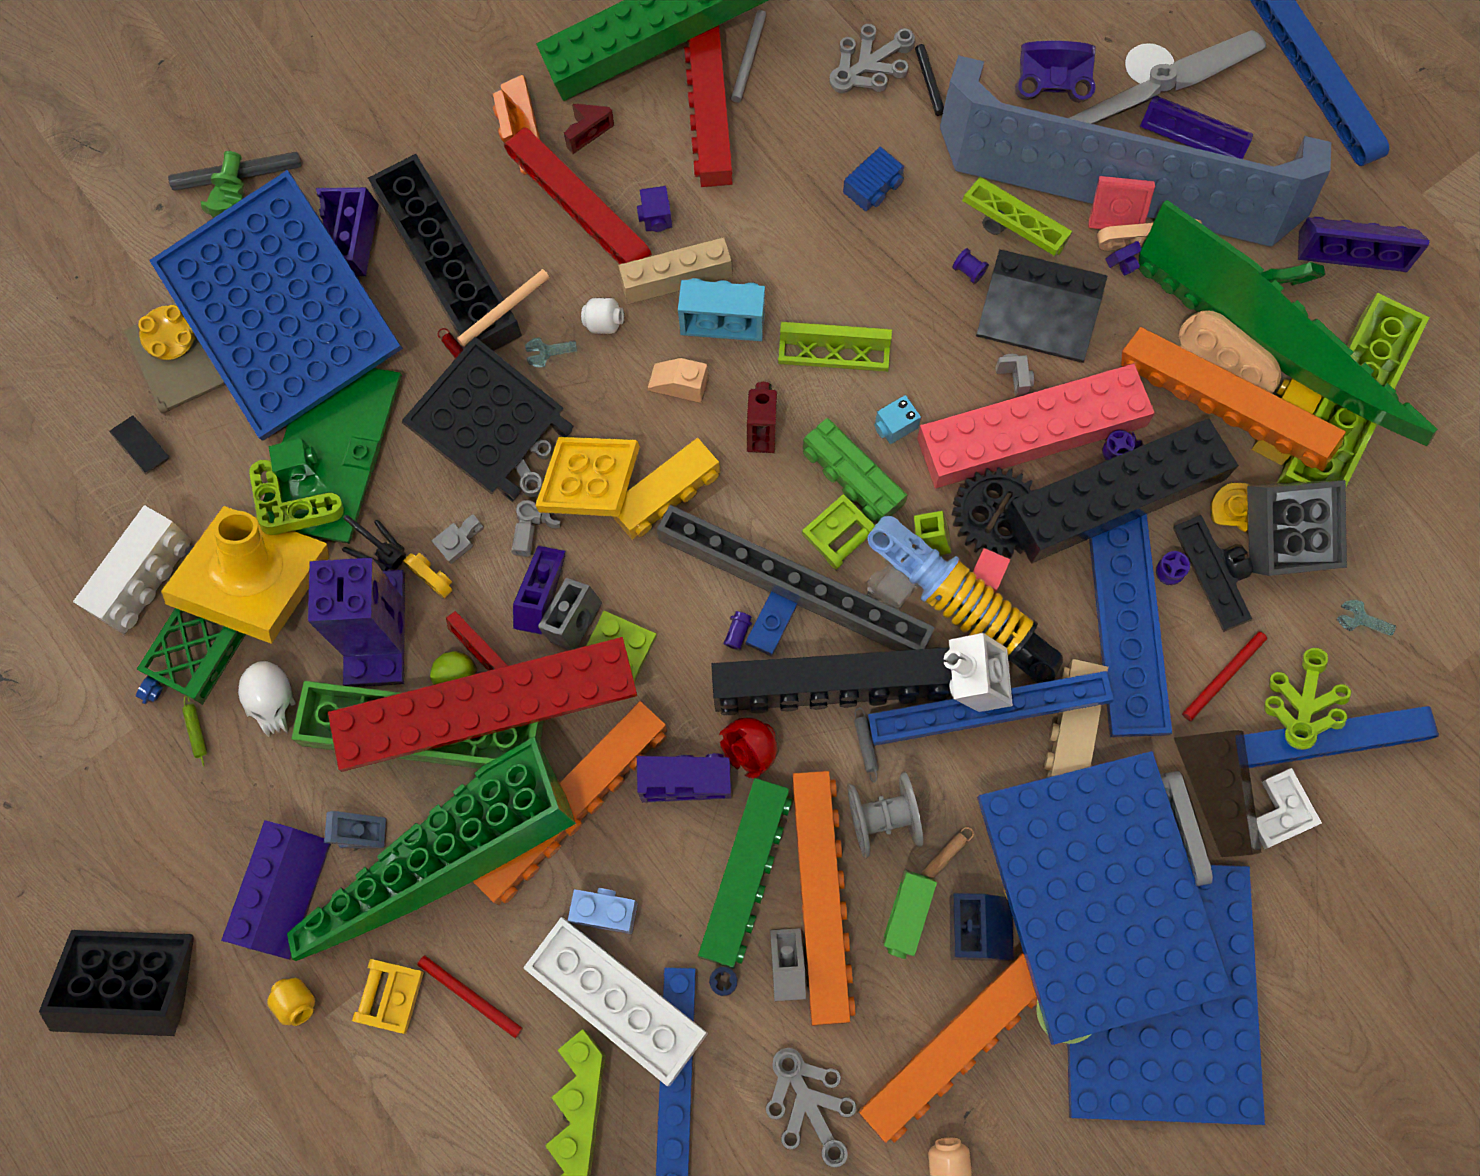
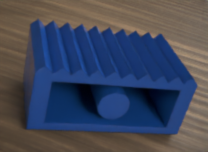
M880 146L856 170H853L852 174L845 178L843 193L848 198H851L856 205L863 208L864 211L869 210L872 206L877 207L883 202L886 193L891 188L896 190L903 182L904 165Z

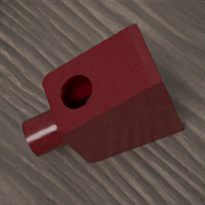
M758 382L755 385V389L749 390L747 452L775 453L777 391L772 390V385L768 382Z

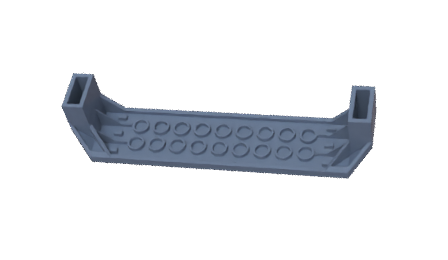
M959 55L950 80L940 124V130L955 171L1093 204L1099 176L1154 181L1155 189L1147 217L1156 219L1163 202L1168 200L1192 218L1201 220L1205 227L1216 234L1271 247L1310 215L1331 167V142L1304 136L1293 161L1273 167L1001 103L979 83L985 61Z

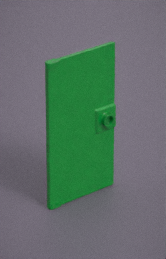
M373 368L288 424L282 443L302 438L309 447L312 446L314 448L317 463H314L315 474L306 476L304 480L282 482L279 479L283 503L325 493H334L340 497L344 507V513L340 519L326 524L294 530L295 532L310 537L350 544L354 528L343 519V516L348 515L357 522L402 377L400 372ZM272 492L265 493L263 501H271L274 499L275 494ZM332 504L327 505V511L332 510ZM314 507L315 514H318L317 507ZM306 509L297 510L293 517L297 519L304 518L309 511ZM269 511L270 523H274L275 516L273 511Z

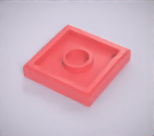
M1099 176L1088 228L1103 229L1110 226L1144 224L1155 189V182Z

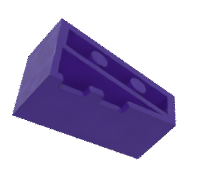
M366 187L316 188L321 209H319L320 217L323 219L324 226L356 276H366L379 204Z

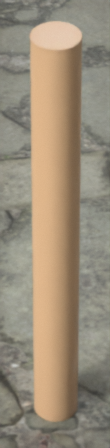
M543 269L457 337L458 342L465 347L474 337L480 335L548 280L549 275Z

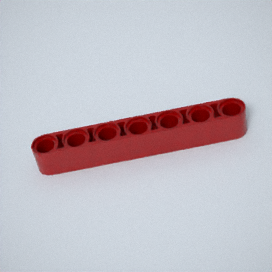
M523 127L504 143V148L508 155L618 264L652 256L645 242L528 128Z

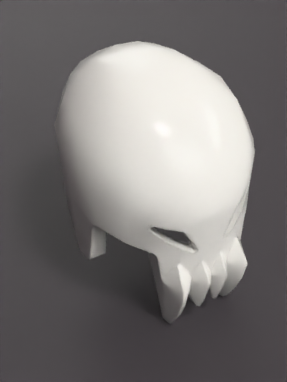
M268 661L256 662L249 666L240 678L238 689L240 702L246 715L252 716L257 720L267 737H270V731L273 734L275 730L280 733V728L288 733L285 710L289 703L291 706L296 704L288 678L277 665Z

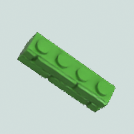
M829 418L822 421L816 429H813L803 439V454L811 463L817 461L824 468L822 471L826 478L833 483L837 481L843 487L844 495L851 502L856 500L863 507L864 515L872 522L875 520L879 521L884 516H892L906 503L908 495Z

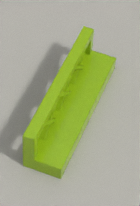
M982 177L978 178L962 199L966 204L1053 256L1062 253L1072 233L1070 229Z
M781 322L778 364L888 372L892 329ZM785 344L797 345L802 352L796 357L784 356ZM816 347H825L830 354L825 358H816L811 351ZM844 349H852L857 356L852 360H844L838 353ZM872 350L884 351L883 363L871 362L866 355Z

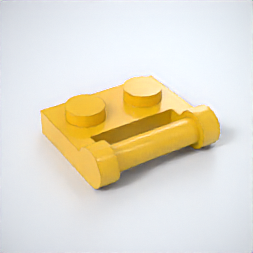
M370 959L367 967L370 968L358 1012H354L352 1021L407 1034L424 972ZM386 972L389 975L378 1013L375 1017L370 1015L381 974Z

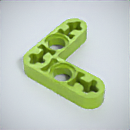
M259 460L250 467L249 474L257 520L264 533L269 535L281 534L334 522L342 517L344 507L338 495L325 493L283 503L279 478L272 472L271 461ZM267 471L266 478L268 483H263L261 479L262 472ZM272 492L275 494L274 499L264 502L260 500L265 493ZM332 504V510L327 511V505ZM314 507H317L318 514H315ZM306 509L309 511L304 518L297 519L293 517L297 510ZM269 511H273L275 516L274 523L269 524Z

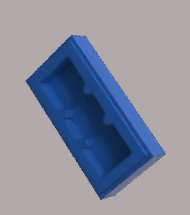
M771 591L746 640V645L773 656L797 608V603Z

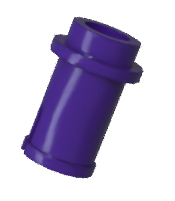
M735 611L734 616L730 617L732 622L723 644L732 649L741 650L747 629L752 627V622H750L752 617L746 613Z

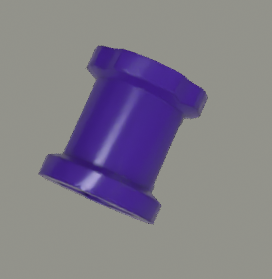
M966 248L956 258L952 268L955 271H962L971 278L970 281L973 284H976L987 271L989 264L987 262L982 263L970 254L971 251Z

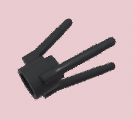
M343 516L346 522L378 548L375 553L378 560L374 559V561L382 571H387V569L390 571L396 570L403 563V560L406 558V553L403 552L405 548L397 543L379 520H375L374 523L390 544L387 542L381 543L350 516ZM348 547L342 548L343 552L353 557L372 558Z

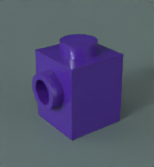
M666 186L640 189L642 205H637L639 222L644 221L646 232H660L667 228H672Z

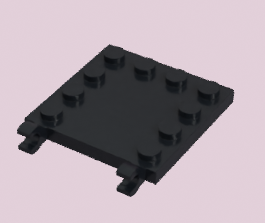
M476 337L471 340L402 419V424L486 491L493 494L499 489L512 502L521 491L515 484L506 479L550 425L561 437H568L574 428L570 422L560 416L564 409L561 405Z

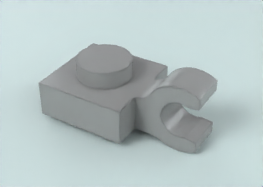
M471 515L463 522L460 528L452 523L431 541L452 564L473 547L469 539L478 534L484 527L474 515Z

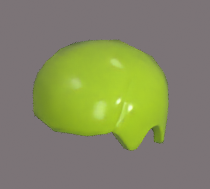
M460 651L445 652L433 662L430 679L433 685L475 675L477 667L467 654Z

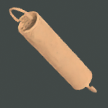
M969 827L963 828L961 832L964 829L972 831L971 838L968 840L964 835L958 833L922 871V874L935 878L967 841L972 839L974 835L973 830Z

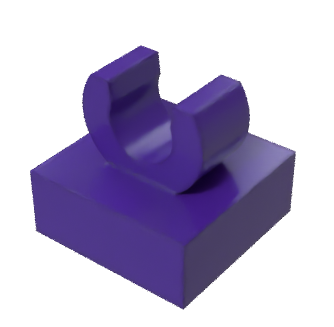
M1136 241L1115 251L1105 258L1109 268L1119 264L1124 276L1140 268L1134 256L1140 253L1142 247L1139 241Z

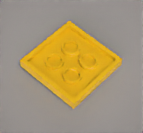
M558 437L535 505L538 512L619 517L640 446L638 441Z

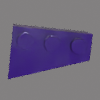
M720 753L707 754L706 757H694L693 755H679L676 757L637 756V793L642 803L732 799L730 758L724 757Z

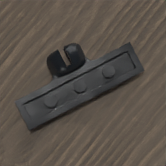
M1202 515L1175 525L1173 528L1189 559L1192 569L1223 632L1251 621L1252 617L1236 585L1238 581L1250 577L1253 572L1251 559H1245L1244 554H1247L1245 548L1240 544H1235L1226 549H1219Z

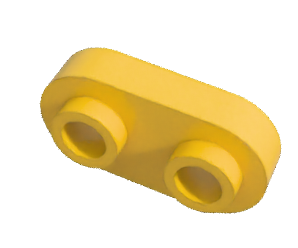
M410 553L403 560V563L442 598L445 599L452 592L449 586L452 581L440 570L437 574L429 568L432 564L421 553H418L416 556Z

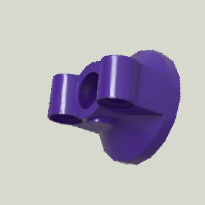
M1034 41L1022 44L1020 78L1015 86L1017 96L1023 100H1030L1040 91L1068 93L1072 101L1077 103L1084 102L1094 94L1096 88L1093 80L1096 46L1072 41ZM1024 80H1031L1034 83L1035 90L1033 93L1023 91L1022 82ZM1077 82L1086 84L1088 91L1085 96H1080L1076 93L1075 86Z

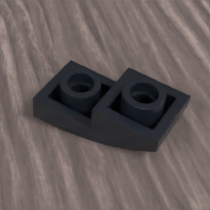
M134 415L109 431L145 475L169 459L166 452Z

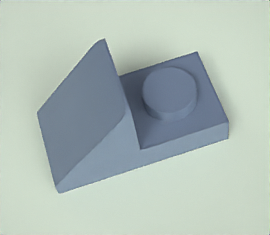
M338 811L327 812L324 843L338 844L339 848H384L386 818Z

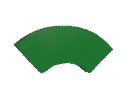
M1309 262L1292 268L1269 269L1262 272L1261 275L1270 283L1276 280L1279 284L1291 282L1293 286L1324 277L1326 273L1323 265Z

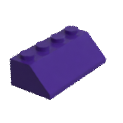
M1308 217L1299 230L1298 260L1408 272L1429 246V239L1419 230L1408 229L1404 226L1390 227L1381 226L1377 223L1363 224L1354 223L1350 220L1337 221L1328 220L1323 217Z
M264 820L221 941L291 960L287 933L306 917L331 844L324 843L325 838Z

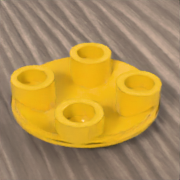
M176 305L155 308L146 316H143L138 323L140 329L139 337L143 348L150 355L158 359L172 360L184 355L191 348L195 339L194 332Z

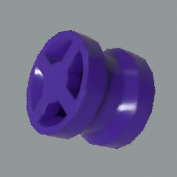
M1124 430L1112 432L1102 448L1105 460H1110L1134 450L1135 440L1130 433Z
M1179 551L1168 552L1156 566L1157 578L1166 585L1178 584L1190 570L1189 559Z

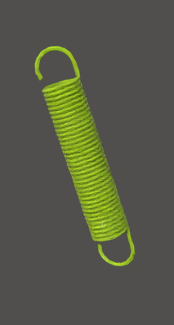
M185 696L182 712L194 758H201L204 767L202 756L207 754L196 707L195 704L186 705L185 698L187 696Z

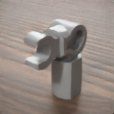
M529 500L520 502L516 508L519 523L515 525L512 554L525 557L531 555L535 530L533 524L540 525L541 523H546L550 528H560V521L551 519V515L555 513H540L535 506L536 504Z

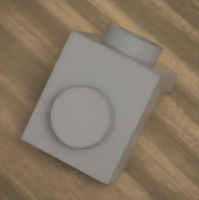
M1006 354L998 358L995 367L996 374L1012 373L1015 398L1027 395L1030 387L1034 386V373L1032 370L1029 371L1027 355Z

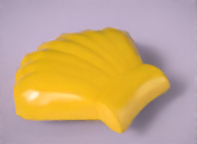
M1229 483L1216 493L1210 507L1212 512L1211 519L1215 524L1237 526L1243 532L1248 530L1247 486H1250L1249 484Z

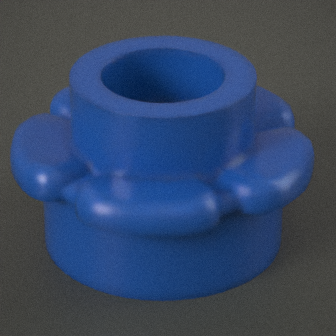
M147 676L141 683L136 697L143 700L142 704H147L148 701L155 702L160 696L163 687L159 685V681Z

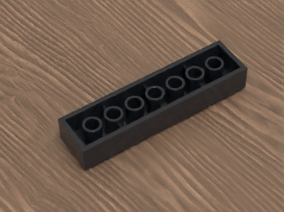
M417 154L368 177L377 199L456 333L460 336L500 304L504 298ZM509 310L476 338L492 351H495L521 337L522 334L516 318L511 310Z
M1208 418L1011 501L1004 516L1032 564L1227 480L1239 465Z
M950 647L711 663L715 712H721V715H736L739 713V710H751V713H766L768 708H780L781 711L788 712L798 710V706H810V709L819 710L827 708L828 704H839L840 707L849 708L857 706V702H869V705L879 706L887 704V700H899L901 704L916 702L917 698H928L930 702L944 701L947 696L951 695L949 684L950 680H952V671L944 665V662H948L944 660V655L950 650Z

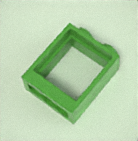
M904 869L882 940L889 954L902 959H906L907 954L915 956L937 884L933 878Z

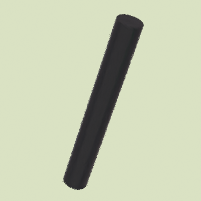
M919 44L915 47V52L936 116H941L944 110L943 102L925 45Z

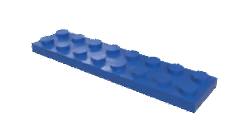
M1147 514L1089 539L1102 665L1108 667L1107 673L1114 699L1113 703L1106 704L1110 737L1166 736L1172 734Z

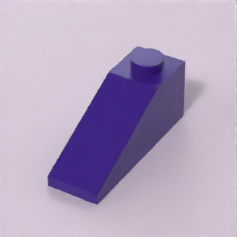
M537 546L513 603V629L542 635L538 625L554 599L565 558V551Z

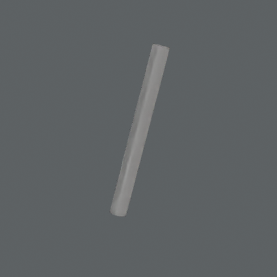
M763 10L756 12L733 89L731 100L736 103L741 102L764 25L766 12Z

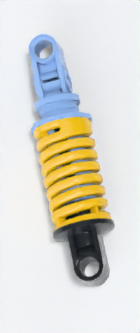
M884 516L878 521L868 535L869 546L888 560L895 569L904 573L912 584L917 583L918 586L922 587L923 593L920 600L932 607L934 606L936 611L946 607L943 611V617L947 619L954 613L955 616L951 622L957 626L964 621L960 626V630L963 633L968 632L972 628L969 636L984 633L1005 646L1008 652V662H1013L1030 676L1034 682L1054 681L1063 663V657L1057 649L1053 648L1034 632L1038 622L1030 619L1017 607H1012L1011 602L1003 600L1000 593H994L991 586H985L983 579H976V574L969 572L970 569L959 561L957 556L949 561L944 560L943 557L939 556L940 552L929 547L919 536L913 534L898 519L892 516Z

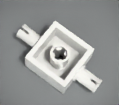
M984 633L949 640L950 650L944 655V660L948 662H944V665L952 671V680H950L949 686L954 699L978 712L1013 706L1007 648Z

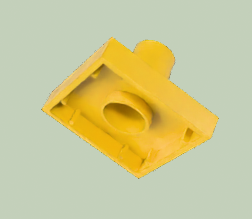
M223 506L161 592L166 605L272 644L309 589L310 561L328 560V546L325 542L295 531L276 535L266 534L262 531L256 517L247 512Z

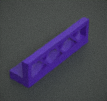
M1159 96L1152 98L1140 125L1142 128L1190 147L1243 159L1253 137V133Z

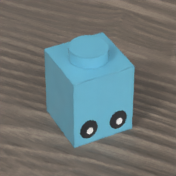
M905 395L877 411L874 426L881 438L885 437L892 444L918 429L921 416Z

